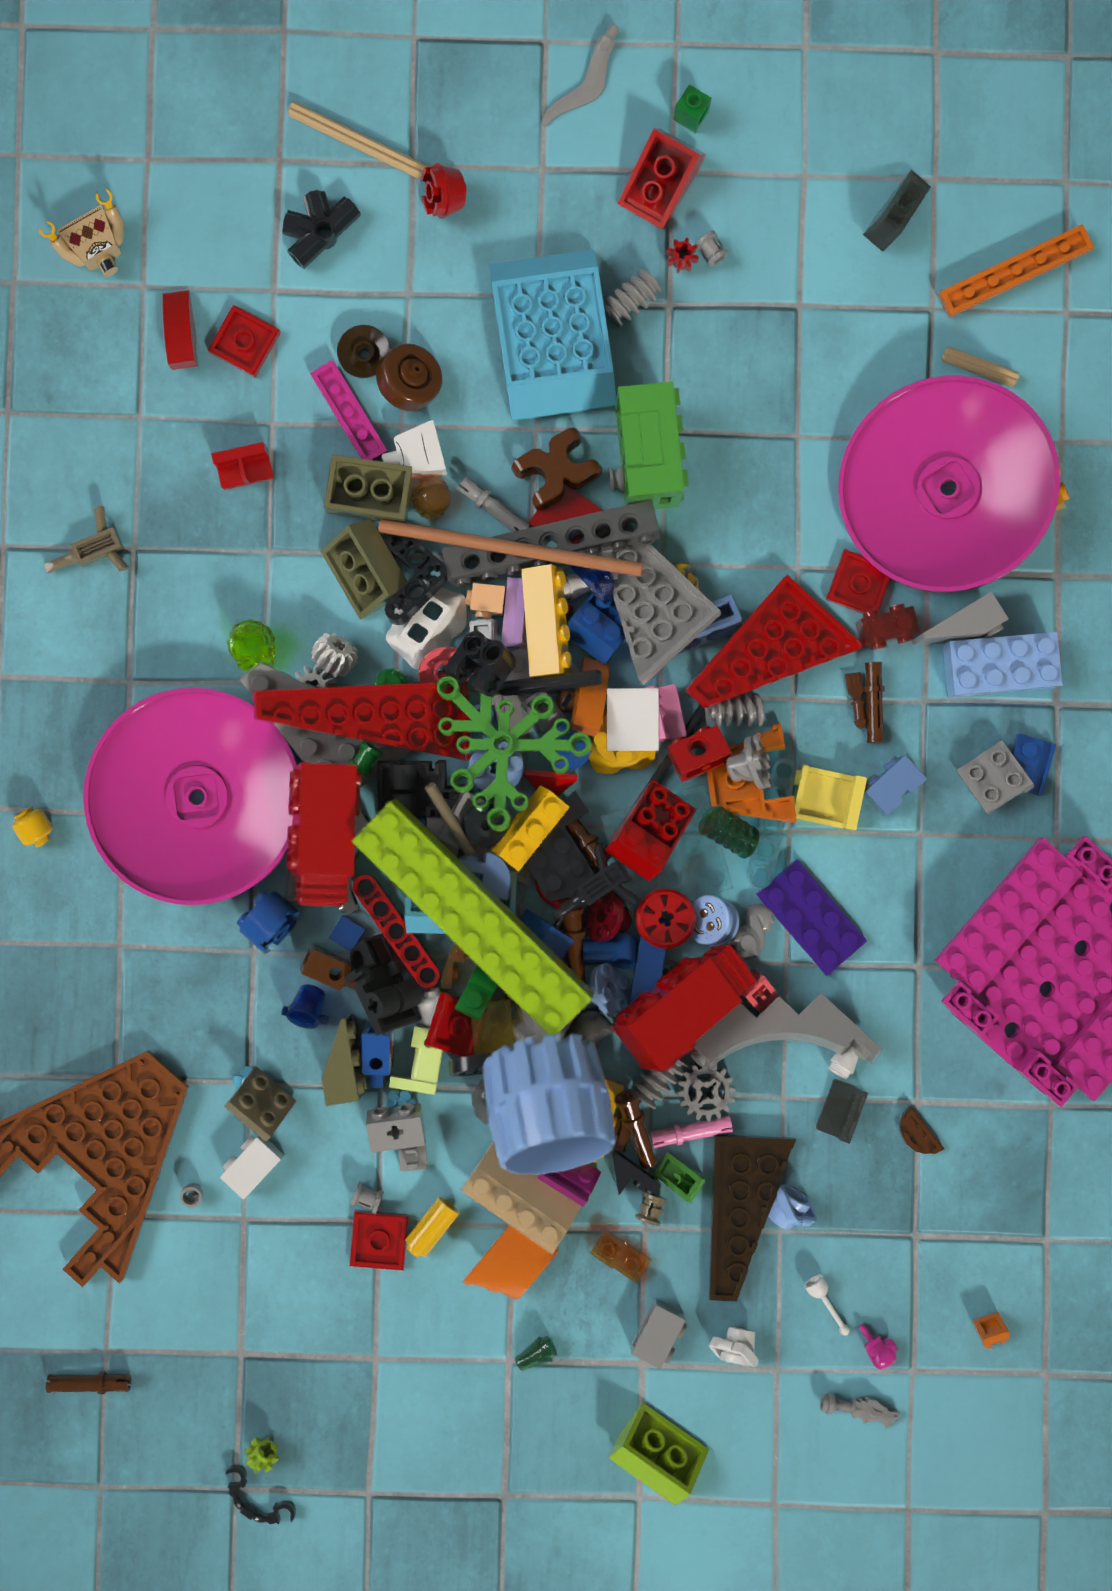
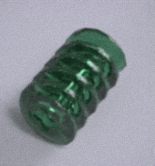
M717 805L710 808L703 815L698 826L699 832L702 835H706L717 844H722L725 849H730L733 854H738L743 859L753 854L759 842L760 834L758 829L747 821L742 820L739 816H735L731 811H727L723 806Z

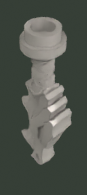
M833 1393L822 1394L820 1400V1410L825 1411L826 1414L832 1415L835 1410L851 1413L853 1418H861L864 1424L873 1421L881 1422L885 1425L886 1429L894 1420L897 1421L900 1417L899 1411L888 1410V1407L878 1402L874 1397L865 1396V1399L861 1397L858 1399L853 1398L849 1402L838 1400Z

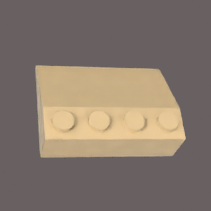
M493 1141L460 1191L542 1249L553 1254L582 1206L537 1179L538 1175L515 1174L504 1170L500 1166Z

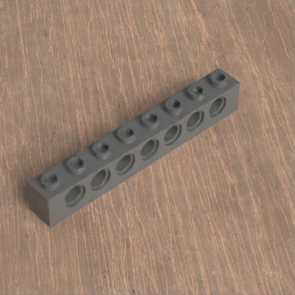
M651 499L491 538L545 547L550 541H557L556 549L599 556L602 554V551L610 549L622 551L629 548V545L636 543L640 545L652 544L655 542V539L661 537L655 508ZM628 523L637 524V528L633 532L624 531V527ZM602 529L611 530L608 537H597ZM583 535L584 540L582 543L577 545L571 543L573 537ZM457 545L442 548L447 579L452 586L456 585V587H466L471 585L472 581L481 579L482 581H492L497 579L498 575L507 573L508 575H518L522 573L521 569L554 563L505 554V559L502 562L495 563L493 560L499 554L498 552ZM479 559V564L476 568H468L471 560Z

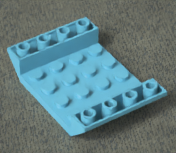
M594 250L488 264L511 421L615 407L614 370Z

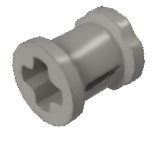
M715 231L708 232L695 243L698 246L697 249H701L708 259L710 268L718 265L729 255L727 249L724 250L716 239L717 234Z
M359 1182L350 1205H360L376 1214L384 1191H375L363 1186V1183Z

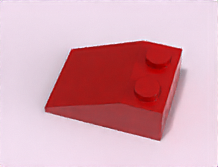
M653 128L617 204L663 230L694 180L706 154L662 129Z

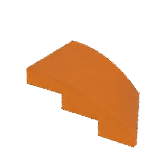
M508 1225L462 1282L466 1285H477L487 1288V1291L500 1292L505 1294V1296L519 1299L542 1273L559 1249L556 1248L554 1253L550 1254Z

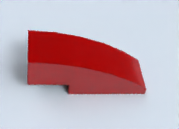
M190 291L163 294V325L167 363L172 370L198 367L197 339Z

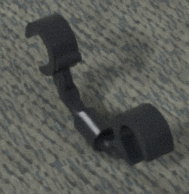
M236 1464L227 1469L225 1474L236 1472L241 1477L239 1482H230L228 1488L230 1496L233 1497L234 1505L240 1509L242 1515L249 1520L253 1518L258 1523L279 1524L281 1520L279 1510L285 1508L290 1511V1520L293 1522L296 1508L290 1501L283 1500L275 1503L273 1506L274 1512L269 1513L267 1516L256 1514V1509L247 1503L243 1504L238 1495L240 1488H244L247 1484V1472L243 1466Z

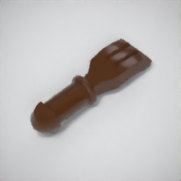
M861 672L845 674L847 693L853 699L851 705H853L854 724L857 728L863 729L867 724V719H865L863 707L864 700H861L863 693Z

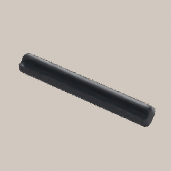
M589 670L509 680L503 683L499 692L502 696H512L602 684V673L599 670Z

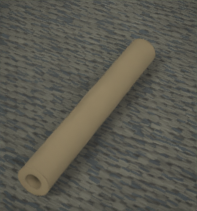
M434 782L428 784L425 787L427 793L465 856L475 853V849Z

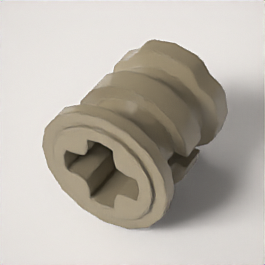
M644 1192L645 1200L639 1206L641 1212L635 1214V1218L648 1224L660 1226L661 1222L658 1218L659 1215H663L664 1210L662 1206L666 1204L667 1199L653 1193Z

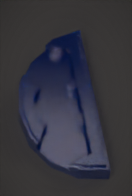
M570 566L606 605L612 597L614 590V577L612 573L604 570Z

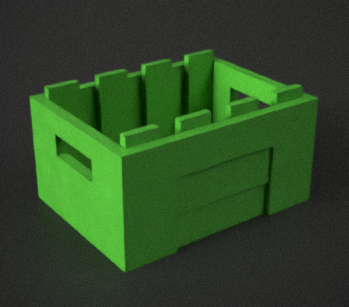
M673 381L618 387L615 410L621 467L624 478L625 506L652 499L655 510L676 508L684 500V487H689L687 470H682L681 460H686L685 443H679V433L683 432L682 415H677L676 406L680 405L679 388H674Z

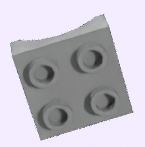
M1000 741L956 770L987 815L1020 793H1026L1034 788L1033 782L1003 741Z

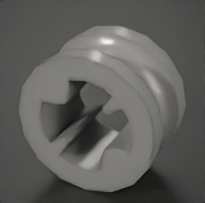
M619 467L617 470L609 468L610 492H614L615 489L624 491L622 467Z

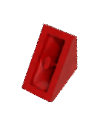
M524 769V776L535 790L542 786L556 796H560L576 783L578 775L557 774L556 772Z

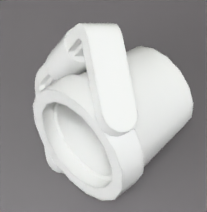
M729 1326L726 1339L712 1338L709 1347L720 1360L757 1367L758 1358L754 1354L755 1331Z

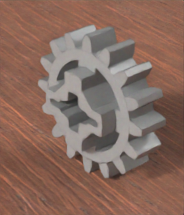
M692 1064L693 1071L691 1073L684 1070L685 1081L678 1080V1084L683 1087L682 1090L677 1091L678 1096H684V1099L679 1102L681 1107L688 1105L686 1113L690 1115L696 1112V1120H700L702 1115H705L706 1120L711 1121L712 1114H715L720 1119V1111L722 1109L726 1112L730 1111L726 1105L727 1102H735L730 1093L735 1092L736 1088L729 1086L733 1078L731 1076L724 1077L727 1071L724 1067L717 1071V1064L710 1070L705 1065L697 1068ZM706 1073L713 1074L707 1079H699L697 1077ZM721 1082L724 1086L723 1098L718 1095V1087L721 1085ZM690 1084L694 1087L695 1093L691 1101L688 1095ZM711 1085L710 1090L712 1094L710 1096L705 1094L701 1097V1087L708 1088ZM704 1104L715 1105V1107L709 1109L701 1108Z

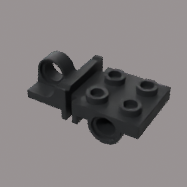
M438 760L435 763V768H432V761H378V814L390 801L397 799L415 817L426 816V818H430L433 815V810H436V818H440V812L425 789L428 784L433 782L452 810L461 793L457 792L452 785L447 786L446 760ZM458 784V785L461 786V787H464V786H466L467 784Z
M383 933L361 940L350 952V960L355 970L345 976V981L347 984L359 982L354 988L376 1036L413 1024L422 1019L416 1007L422 999L421 989L413 980L404 981L401 973L406 969L405 967L398 968V964L402 961L400 958L394 959Z

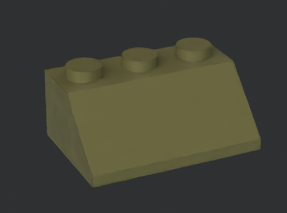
M332 454L324 509L328 514L359 519L371 518L372 521L379 522L381 519L407 523L411 500L413 467Z
M371 518L348 525L320 551L360 620L384 607L408 582Z

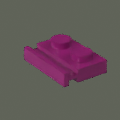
M585 1164L570 1170L539 1174L537 1179L579 1205L584 1206L589 1200L588 1198L599 1179L601 1171L590 1164Z

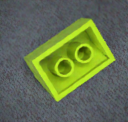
M642 1402L619 1434L608 1458L676 1506L691 1495L709 1449Z

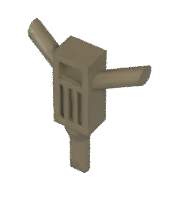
M104 506L94 509L97 534L71 544L72 549L65 555L44 563L47 573L67 565L79 564L84 567L105 557H108L120 572L130 568L117 553L124 550V546L117 530L113 527L107 529Z

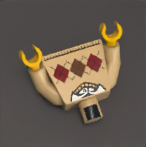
M106 188L110 197L108 200H102L97 191L96 200L101 205L57 229L58 235L55 234L54 225L47 220L46 222L51 226V232L44 234L39 227L38 231L43 237L50 239L49 243L62 259L77 267L86 266L89 271L99 267L103 275L108 277L118 271V267L113 259L122 254L120 245L124 242L125 225L117 206L111 202L113 198L112 191Z

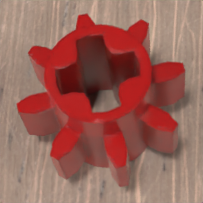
M688 238L681 242L674 239V249L667 248L666 255L671 257L668 260L667 266L673 265L677 273L684 269L691 272V262L698 263L699 257L693 255L697 251L698 246H692L688 243ZM681 252L686 254L684 259L679 258Z

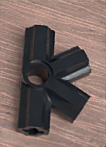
M314 190L303 196L307 215L290 210L287 211L283 221L282 233L283 235L298 239L287 252L299 267L305 269L325 249L332 248L336 244L337 238L361 216L360 211L349 198L344 196L330 209L325 191ZM324 229L331 231L327 236L318 235L319 231Z

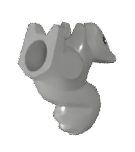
M764 904L749 906L744 915L745 925L739 926L734 938L725 945L733 946L744 960L760 956L766 942L765 931H770L772 924H774V914L771 909Z

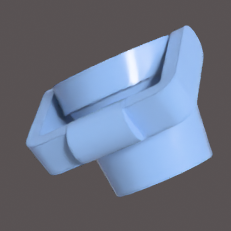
M783 1184L780 1186L768 1215L773 1223L785 1230H791L795 1225L798 1227H808L817 1221V1215L807 1194H803L789 1185Z

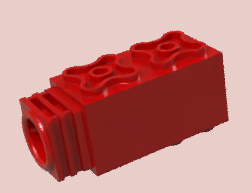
M300 763L295 766L293 771H290L288 813L293 815V825L288 826L287 870H291V876H296L295 902L308 906H342L344 903H348V878L354 876L355 844L352 841L355 839V816L360 815L361 772H357V765Z
M731 945L711 947L702 957H686L682 959L670 972L656 981L655 984L657 986L652 991L643 992L631 1005L620 1011L615 1016L616 1021L610 1026L642 1069L663 1070L664 1072L673 1067L683 1055L694 1049L697 1045L696 1041L739 1005L742 1002L739 996L749 989L752 984L756 983L757 980L751 974L745 960Z

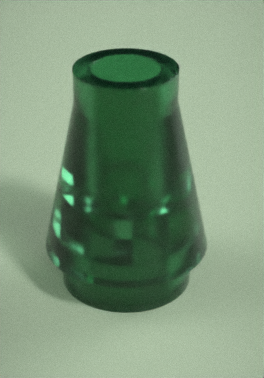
M539 1336L522 1353L515 1357L518 1368L523 1372L529 1368L552 1362L553 1357L557 1356L555 1345L548 1336L543 1338Z

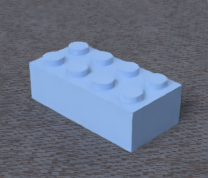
M1057 632L949 641L943 645L948 698L1045 690L1063 686Z

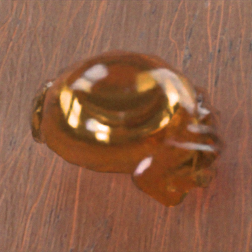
M425 477L413 488L411 503H413V508L421 517L429 520L438 519L449 508L451 493L446 482L440 477Z

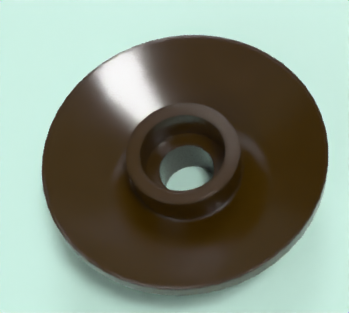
M358 325L348 329L341 336L337 345V357L340 365L348 374L357 378H370L376 376L378 364L390 350V345L386 336L379 329L369 325ZM368 351L370 354L367 358H361L360 353Z

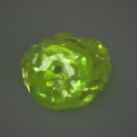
M252 619L233 625L227 640L228 651L241 671H248L261 661L271 666L275 664V653L277 651L275 637L268 626Z

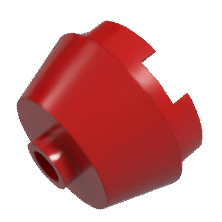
M439 163L433 164L432 167H425L422 171L420 182L425 181L426 196H421L426 213L433 214V217L437 216L440 219H444L463 209L467 188L461 171Z

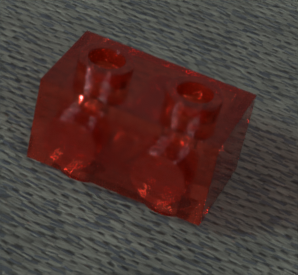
M905 604L889 607V612L879 614V610L866 612L863 614V618L856 622L860 642L863 644L862 649L871 647L872 651L888 647L887 642L897 640L898 644L913 641V636L920 632L914 606L905 608Z

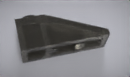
M910 170L874 217L863 235L883 252L902 233L931 186L914 171Z

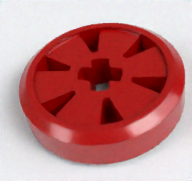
M659 889L649 893L640 902L636 911L635 922L637 930L644 941L656 948L671 949L683 944L692 935L696 924V914L692 903L684 894L673 889ZM666 911L667 915L671 914L673 916V919L669 921L670 926L665 927L664 923H659L658 919L662 917L661 912Z

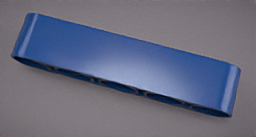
M658 919L660 924H665V927L670 925V920ZM640 934L628 1006L643 992L652 991L657 986L655 984L656 981L662 977L666 949L651 946L643 940Z

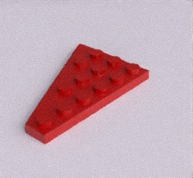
M786 575L685 691L704 708H708L859 650L863 644L789 575Z

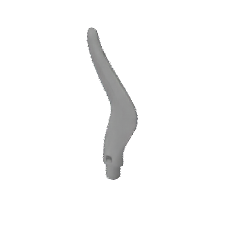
M610 24L605 35H600L584 82L578 88L556 101L546 111L542 124L547 125L560 114L590 103L600 96L605 86L608 58L616 44L614 39L619 31L616 25Z

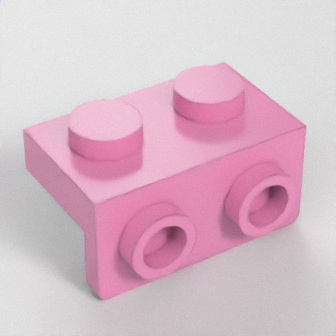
M672 684L664 687L655 685L645 687L659 688V742L686 737L687 731L677 686Z

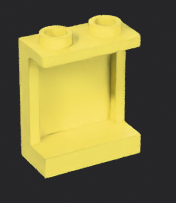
M805 764L800 765L799 769H795L792 778V785H796L793 799L797 819L856 831L867 777L846 775L809 767V765Z

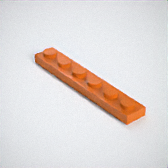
M1081 224L940 291L938 297L948 317L951 318L1092 251L1094 245L1084 225Z

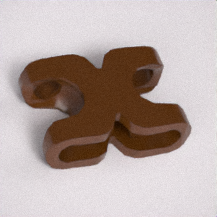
M571 427L552 437L549 442V453L541 449H532L513 462L511 470L516 477L524 479L536 474L546 479L545 485L533 495V505L536 510L543 511L562 500L565 495V484L577 490L584 488L600 477L603 468L596 460L591 459L577 464L568 459L569 454L581 442V434L577 428Z

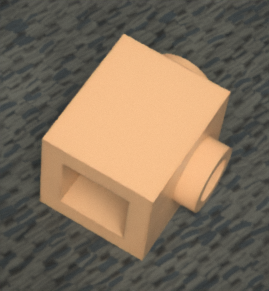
M473 583L472 590H467L466 606H470L471 613L476 614L475 617L479 619H491L492 616L503 617L505 586Z

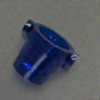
M305 984L300 986L292 1003L289 1006H283L281 1015L287 1017L294 1025L302 1028L313 1029L318 1027L319 1024L327 1026L330 1016L321 1015L325 999L324 991L314 985Z

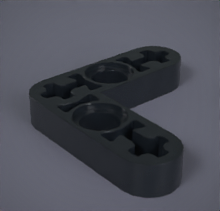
M388 534L386 545L389 551L415 573L385 605V614L389 621L394 625H403L448 581L447 569L442 561L414 538ZM396 540L403 541L407 548L406 551L400 545H395L394 542ZM422 553L424 558L420 563L414 564L410 562L412 555ZM431 572H440V576H432ZM424 579L427 583L429 582V587H427L426 583L423 581ZM416 587L424 589L422 596L418 598L410 597L412 589ZM405 598L411 604L410 606L407 604V602H404ZM396 608L398 610L402 609L403 613L400 615L398 613L394 614L393 610Z

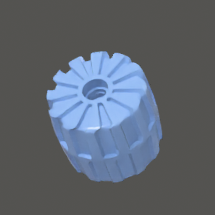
M547 1034L543 1037V1043L535 1044L533 1038L530 1037L515 1042L514 1047L506 1045L498 1049L485 1060L483 1077L489 1125L498 1160L504 1170L515 1174L533 1175L565 1171L594 1162L613 1149L616 1138L611 1100L597 1049L592 1040L581 1041L582 1036L571 1034L560 1041V1034Z

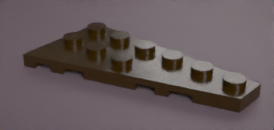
M737 1135L714 1136L709 1300L737 1301L796 1138Z

